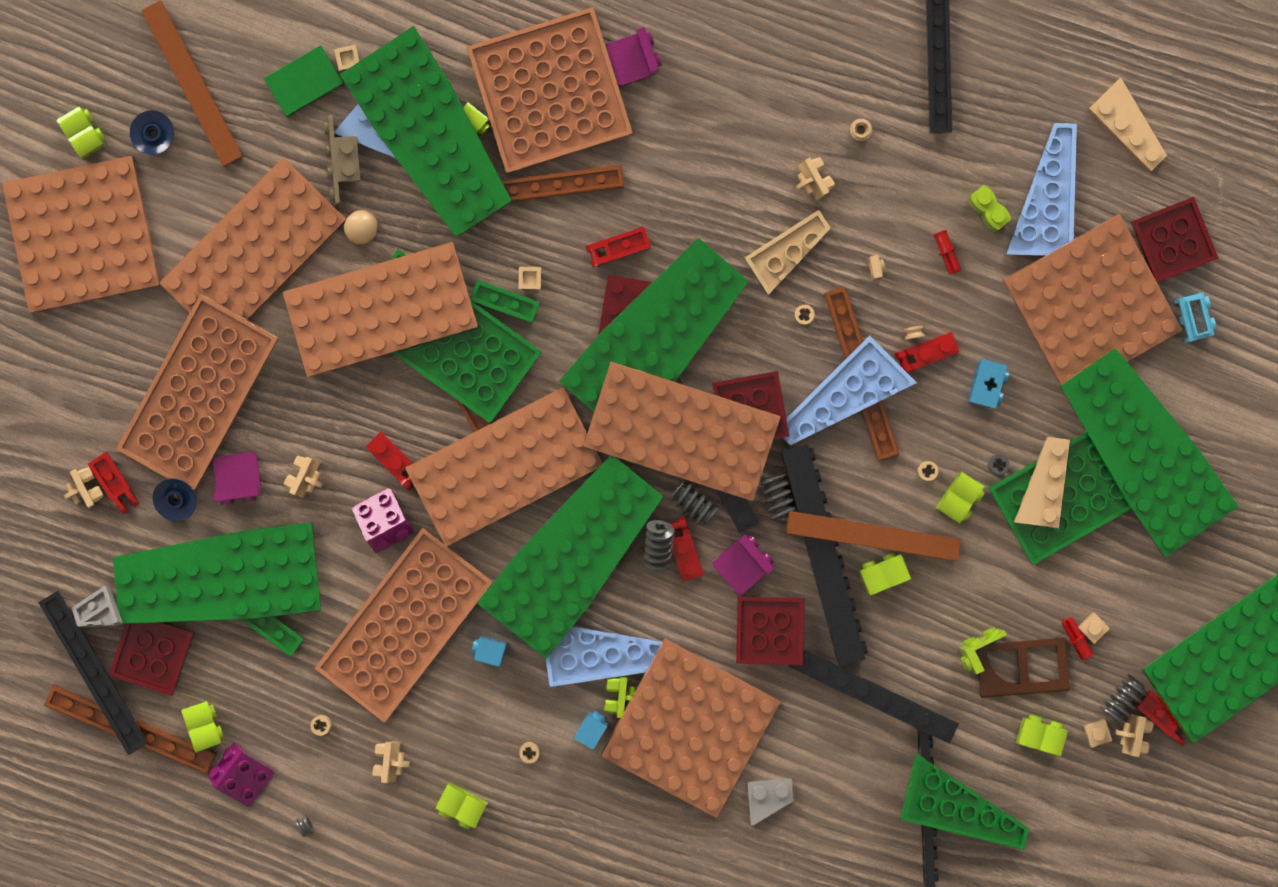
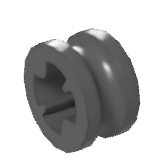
M1003 455L992 456L988 461L989 470L997 475L1006 473L1009 469L1008 459ZM998 458L1001 462H1004V467L1001 466L1002 470L998 471V468L993 467V463H997L995 460Z
M306 814L303 815L302 819H295L296 826L302 837L307 836L308 832L314 833L312 823Z

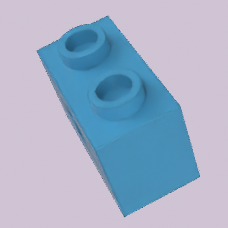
M979 359L967 403L990 409H996L997 405L1000 406L1003 399V393H1001L1002 384L1007 383L1009 371H1006L1007 365ZM992 379L991 383L994 384V388L987 390L988 386L984 385V382Z
M482 635L479 640L476 639L474 641L471 654H475L474 660L500 667L508 642Z
M588 711L575 733L574 739L594 750L607 728L608 722L605 721L606 717L597 711L593 713Z

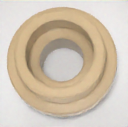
M857 119L851 124L850 134L855 140L865 141L871 136L872 126L869 121ZM859 126L863 127L865 133L859 134L857 128Z

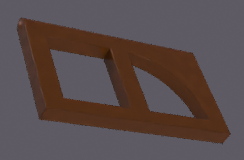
M1066 638L991 643L977 649L978 658L985 670L979 673L981 698L1070 691ZM1056 645L1059 680L1029 683L1026 648ZM1017 649L1019 683H1010L1000 678L989 663L987 651Z

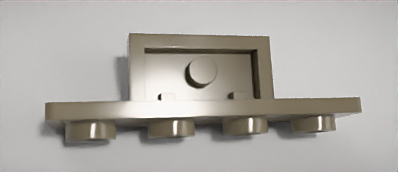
M328 116L327 122H323L324 135H328L329 144H325L326 157H330L331 166H327L328 179H332V188H329V200L334 201V206H339L338 183L360 181L357 136L334 137L333 116Z

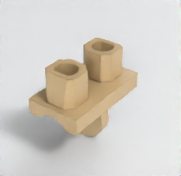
M820 157L812 160L808 158L797 166L800 174L797 176L801 183L796 185V188L798 190L804 188L807 194L812 193L816 201L828 194L829 190L835 186L832 177L821 178L819 171L825 167Z
M297 456L293 463V467L300 470L297 477L288 475L283 483L290 490L289 493L304 498L307 491L312 493L315 486L321 488L323 483L317 481L321 474L318 472L321 462L309 457Z
M88 467L79 471L76 469L70 471L77 489L74 488L72 482L66 484L69 492L64 495L65 500L72 498L75 505L79 504L81 500L78 494H81L89 509L94 507V503L101 500L104 495L99 486L89 491L87 490L84 483L95 479L91 469Z
M1130 714L1128 722H1124L1123 730H1116V735L1122 736L1120 742L1123 745L1122 753L1139 757L1140 754H1148L1149 742L1142 741L1143 733L1152 732L1153 722L1146 720V717Z
M391 741L375 745V755L383 757V765L375 764L372 776L381 779V783L396 782L397 775H402L403 767H409L410 762L404 761V752H400L401 742Z

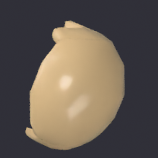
M356 210L347 217L344 224V233L349 241L357 245L367 244L376 236L378 221L373 213L367 210Z

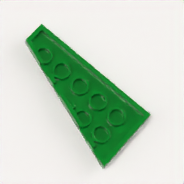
M915 754L900 820L1021 850L1025 849L1029 832L1027 826L1006 814L997 806L925 760L919 754Z

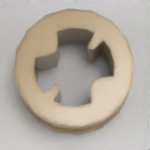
M809 305L799 306L795 311L796 321L801 325L810 324L814 320L813 308ZM800 310H809L810 314L808 316L810 319L807 321L804 318L803 321L800 320Z
M923 325L905 328L904 332L907 333L905 340L925 337V334L922 333Z
M931 461L921 463L917 470L918 476L924 481L934 480L938 475L937 465ZM927 465H931L930 469H934V473L929 474V478L924 476L925 473L922 474V469L926 468Z
M319 715L311 721L310 727L314 734L322 736L331 730L332 722L326 715ZM320 719L321 722H326L325 731H322L321 728H316L317 720Z
M533 742L524 743L519 753L521 760L525 763H534L539 757V747ZM527 747H531V750L536 752V755H532L533 758H528L526 754H523Z

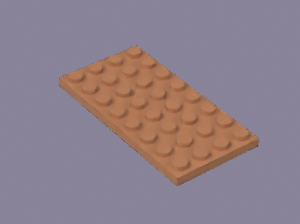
M283 157L159 283L189 313L199 295L202 294L249 320L345 223L346 218Z
M454 242L283 292L308 378L478 328Z
M200 294L116 450L167 479L175 478L185 481L195 492L279 337Z
M611 361L584 447L753 501L781 416Z
M564 387L405 467L445 547L587 475L598 469L603 463L596 450L584 447L587 432Z
M422 528L314 669L385 723L494 581L451 548L445 547L442 541L425 528Z

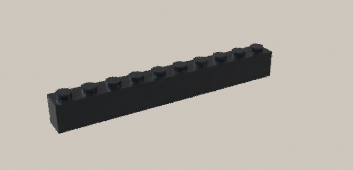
M808 444L781 451L796 511L832 518L830 512L826 513L824 504L827 503V498L824 490L820 491L818 485L822 481L819 470H814L812 461H815L816 458L813 448H808ZM804 537L838 665L843 666L866 660L864 655L868 653L866 643L861 641L859 637V632H862L859 619L855 620L853 611H856L853 598H849L847 592L848 589H851L847 576L843 577L841 568L845 567L842 555H837L835 548L839 546V543Z

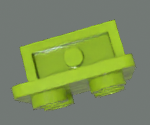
M992 627L982 632L983 636L980 638L971 637L962 642L963 646L959 647L963 656L960 658L964 669L976 675L985 671L975 650L1006 636L1007 634L1004 630Z

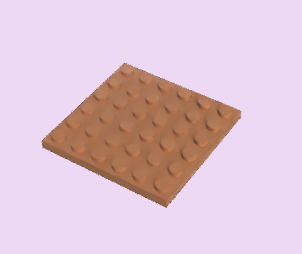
M593 7L467 46L506 174L633 135Z
M133 156L2 183L29 313L161 286Z
M1120 214L1003 279L1006 288L1060 385L1112 349H1117L1128 362L1182 331L1179 322Z
M664 638L600 756L717 818L781 701Z

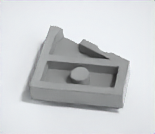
M108 586L102 587L71 608L77 627L80 628L123 624L111 587Z
M791 778L747 781L751 825L757 824L793 802Z

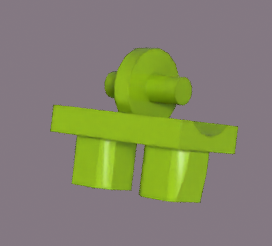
M626 676L609 678L606 683V691L617 692V700L605 699L604 712L615 714L618 718H621L624 713L625 700H628V705L635 692V686H629L628 694H626Z

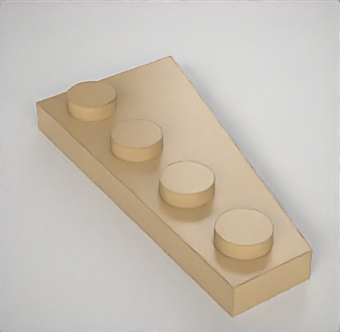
M1120 77L1088 110L1151 172L1167 155Z
M819 210L744 258L767 295L775 289L831 229Z
M1046 437L1036 463L1037 465L1021 501L1019 511L1015 516V523L1059 528L1070 440Z

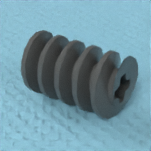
M787 474L766 479L761 483V486L768 487L763 492V495H770V498L765 502L773 504L767 510L768 512H775V515L770 520L777 522L785 521L788 519V512L796 509V506L789 505V503L794 501V498L786 496L791 492V489L784 488V486L789 484V480H782Z
M684 480L671 494L669 501L677 499V508L684 505L682 512L691 511L690 520L697 517L695 524L704 523L705 525L719 508L716 506L710 509L712 501L704 503L706 496L703 494L697 497L699 490L690 491L693 484L690 482L684 485Z
M652 520L647 523L648 530L646 531L647 538L645 540V560L643 564L649 570L661 571L669 568L671 565L674 528L668 522Z
M1129 673L1127 676L1130 681L1124 679L1121 681L1124 688L1116 687L1118 695L1110 694L1113 701L1107 699L1104 701L1107 708L1099 706L1113 720L1121 723L1124 722L1121 717L1122 714L1130 716L1127 708L1136 709L1133 701L1142 702L1139 694L1148 695L1145 687Z

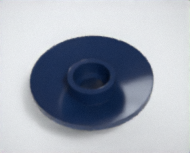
M154 110L145 111L133 120L130 126V139L140 152L148 155L160 154L167 150L173 142L174 127L171 120L165 114ZM152 130L157 131V136L154 138L150 136Z
M175 478L166 479L160 482L153 492L152 499L156 511L168 520H184L196 508L197 499L195 492L183 480ZM174 494L178 495L180 500H176Z

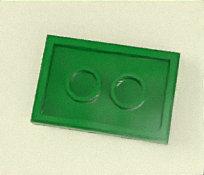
M321 45L264 78L286 117L291 116L344 85Z

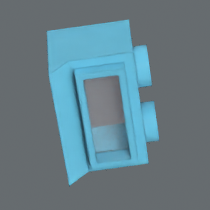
M1202 292L1173 300L1174 305L1179 304L1182 316L1179 317L1181 326H1185L1187 338L1184 339L1185 343L1215 335L1214 331L1217 327L1214 318L1209 316L1208 309H1211V304L1208 296L1204 297Z

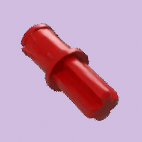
M947 230L934 234L933 236L940 250L939 256H942L948 273L954 274L959 272L961 267L954 252L956 248L952 247Z
M1073 617L1064 619L1062 626L1070 638L1069 643L1073 644L1080 659L1085 660L1091 657L1094 653L1084 638L1085 634L1081 633Z

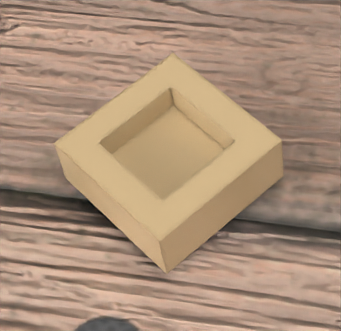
M356 44L334 49L339 72L346 71L360 61Z
M878 255L868 258L872 280L881 279L883 277L882 273L885 272L883 259L879 260Z
M519 267L518 289L541 290V267Z
M1094 612L1078 626L1079 630L1093 644L1110 629Z
M1105 719L1083 726L1091 748L1112 741Z

